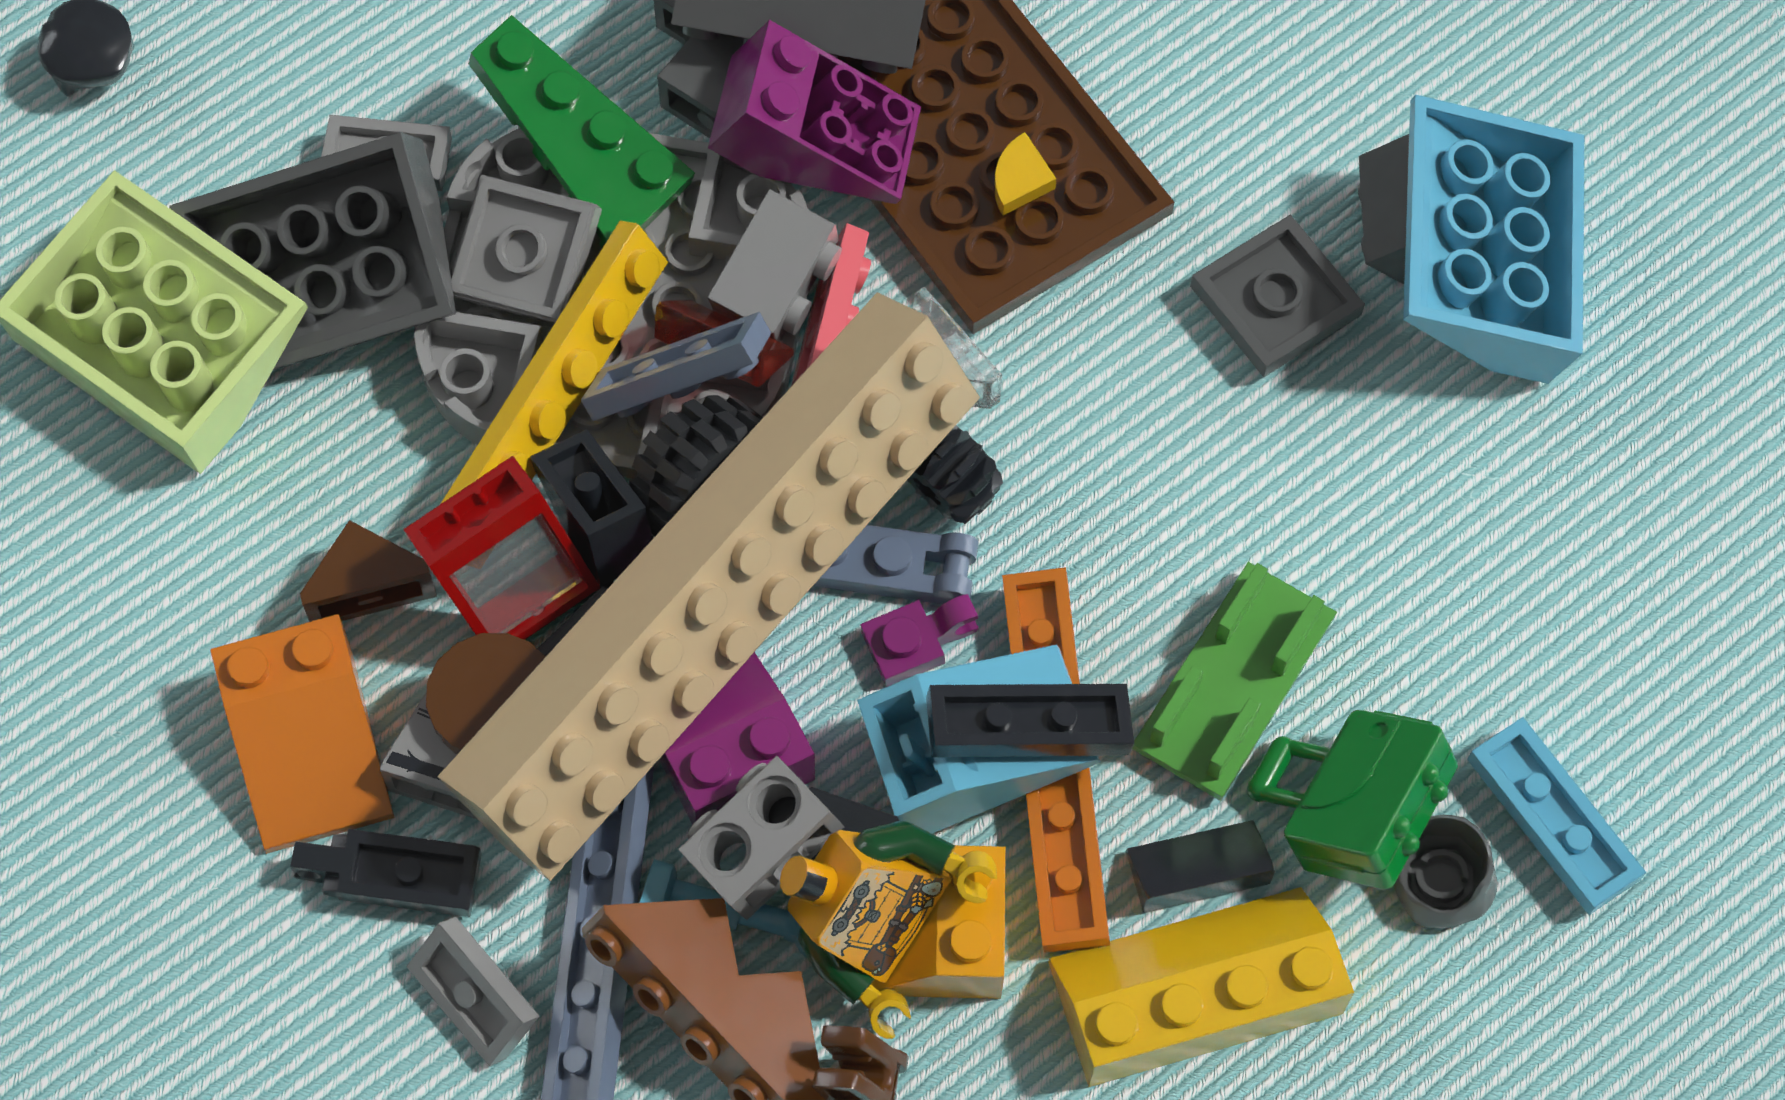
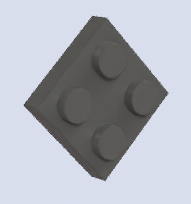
M1291 214L1193 274L1190 284L1192 290L1263 377L1362 316L1365 303Z

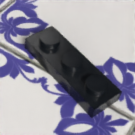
M1127 684L930 685L926 695L931 757L1129 755L1134 746Z

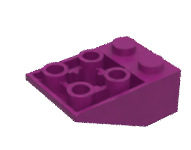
M768 20L731 56L708 149L759 177L896 204L902 197L921 106L775 22Z

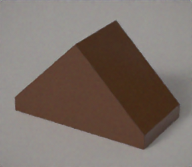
M351 520L348 521L300 592L302 605L309 622L339 614L341 621H346L437 597L429 566L423 558Z

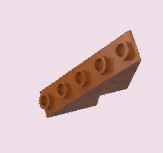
M723 898L603 905L582 927L586 946L594 958L600 963L612 967L633 989L634 997L640 1006L648 1013L659 1016L680 1038L681 1045L687 1055L698 1064L707 1066L728 1088V1093L732 1100H825L812 1088L814 1074L820 1068L801 971L739 975L726 904Z

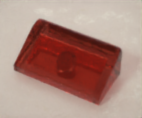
M692 300L661 301L656 306L654 338L669 345L734 320ZM769 337L757 357L759 360L757 365L738 378L759 388L794 356V348Z

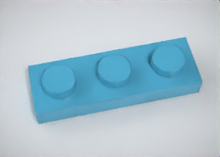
M1524 717L1471 751L1467 758L1468 762L1588 915H1591L1635 885L1646 874L1643 867Z

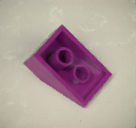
M755 652L659 759L692 825L705 813L711 810L719 811L738 793L736 787L749 770L761 763L768 764L776 756L805 785L815 780V753L785 697Z

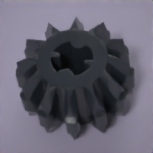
M957 425L907 479L915 488L916 493L921 495L931 508L935 507L945 518L964 524L976 514L980 515L991 504L992 499L1003 484L1001 472L996 468L995 460L986 454L983 450V445L978 444L971 438L968 431L961 430Z

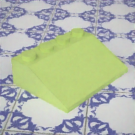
M114 170L0 299V323L13 341L201 474L242 426L308 307L297 296Z

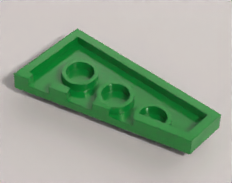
M513 15L506 19L471 52L468 65L511 124L518 125L533 145L532 153L546 171L550 169L569 194L568 197L597 204L602 209L596 228V233L601 238L599 243L601 248H603L619 221L637 223L644 231L692 183L695 175L693 170Z

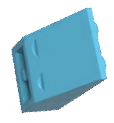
M1057 644L916 674L857 700L895 816L901 821L910 822L933 834L1101 763L1099 756L931 757L926 695L930 685L1072 684Z

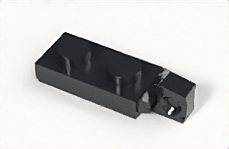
M348 829L347 835L333 834L331 846L295 841L290 869H292L295 879L323 883V895L338 897L339 900L471 917L482 853L480 847L475 845Z

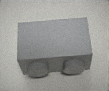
M769 189L707 297L713 311L731 321L760 312L771 331L768 341L779 346L786 331L795 335L810 310L811 301L805 298L817 278L823 281L827 280L841 255L842 248L836 245L839 240L836 224Z

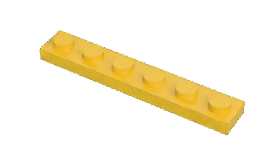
M619 221L441 503L511 456L515 457L531 480L534 478L536 472L530 456L556 443L581 403L582 397L606 363L668 263L639 224ZM487 551L469 562V564L479 566Z

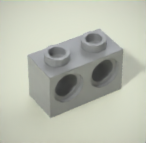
M778 756L768 764L761 763L749 770L736 787L738 793L719 811L711 810L702 815L687 833L688 840L678 849L722 898L746 920L781 888V871L790 858L802 856L812 859L821 850L830 834L844 828L841 822ZM784 797H795L796 806L793 814L784 822L777 824L769 823V811L773 804ZM733 844H746V855L743 862L733 870L721 871L720 859L723 852Z

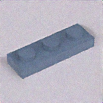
M757 312L600 370L582 397L581 402L593 421L615 413L623 418L641 411L651 400L670 394L673 399L687 396L697 390L704 381L723 375L726 380L738 378L757 365L759 361L757 357L771 335V331L761 313Z

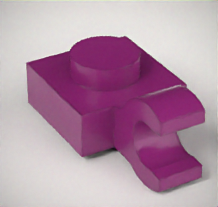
M968 594L949 600L928 616H926L920 601L917 600L860 624L861 634L886 687L945 664V654L941 648L942 645L965 638L979 631L975 621L978 619V615Z

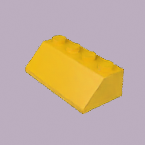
M1302 887L1110 941L1109 946L1083 948L1049 958L1048 961L1088 1087L1342 1015L1354 994L1333 931Z

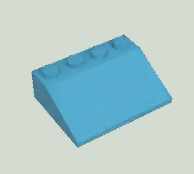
M1415 94L1410 100L1403 320L1492 372L1548 384L1583 354L1584 135Z

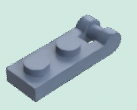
M867 525L813 586L936 604H944L951 599L966 594L971 599L973 583L967 576L969 565L976 562L979 542L975 537L964 533L952 532L937 535ZM925 561L944 563L942 574L937 576L924 574Z

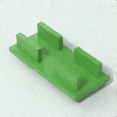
M1248 561L1135 738L1132 749L1222 801L1333 622L1337 611L1324 605L1325 601L1315 595L1310 597L1268 573V568L1259 563L1254 565Z

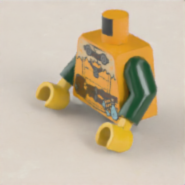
M896 821L864 829L861 833L838 830L830 834L814 860L802 856H794L786 862L780 876V887L783 893L791 896L788 901V911L801 926L798 933V941L814 971L853 1005L857 1000L862 1002L868 1008L873 1030L879 1036L886 1039L895 1038V1033L886 1021L878 1017L880 1011L889 1006L896 1007L906 1017L911 1019L909 1007L905 997L900 992L893 989L878 991L871 983L875 979L883 983L887 982L952 880L948 873L957 877V888L960 895L973 903L985 902L988 898L987 889L980 883L969 880L967 876L973 872H981L990 878L997 879L996 864L993 858L986 852L972 851L964 856H960L954 853L955 845L906 821Z

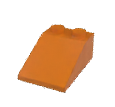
M339 614L210 649L227 720L266 854L293 847L295 841L307 843L332 836L333 834L346 832L348 829H357L395 818L388 790L380 772L381 763L350 642Z

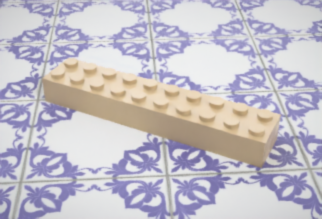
M877 292L437 776L508 851L546 879L551 881L979 400L980 396L929 317Z

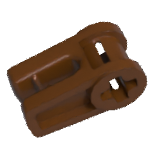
M823 1026L821 1045L832 1055V1059L838 1060L840 1068L817 1069L814 1074L812 1088L825 1100H895L899 1074L907 1071L909 1056L905 1052L891 1047L865 1028Z

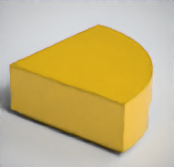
M1025 132L1007 145L997 163L995 198L1002 215L1056 188L1057 178Z

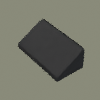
M1254 820L1126 849L1143 913L1268 885L1271 883L1275 873L1272 859Z

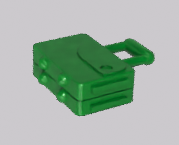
M1355 710L1349 714L1331 748L1292 740L1287 736H1280L1274 739L1247 785V793L1256 802L1264 801L1295 808L1284 829V836L1303 870L1386 890L1393 887L1409 856L1419 849L1421 834L1438 803L1442 802L1448 795L1447 786L1458 768V761L1440 726L1433 725L1430 721L1376 710L1374 712ZM1293 756L1322 762L1304 794L1276 788Z

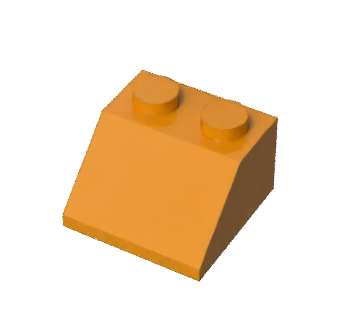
M955 845L954 853L960 856H964L972 851H982L993 858L997 868V879L990 878L981 872H973L967 876L969 880L978 882L987 889V900L982 903H973L964 899L958 892L957 877L948 873L952 880L887 982L883 983L875 979L871 985L878 991L885 989L896 990L904 997L1001 999L1005 966L1006 847Z

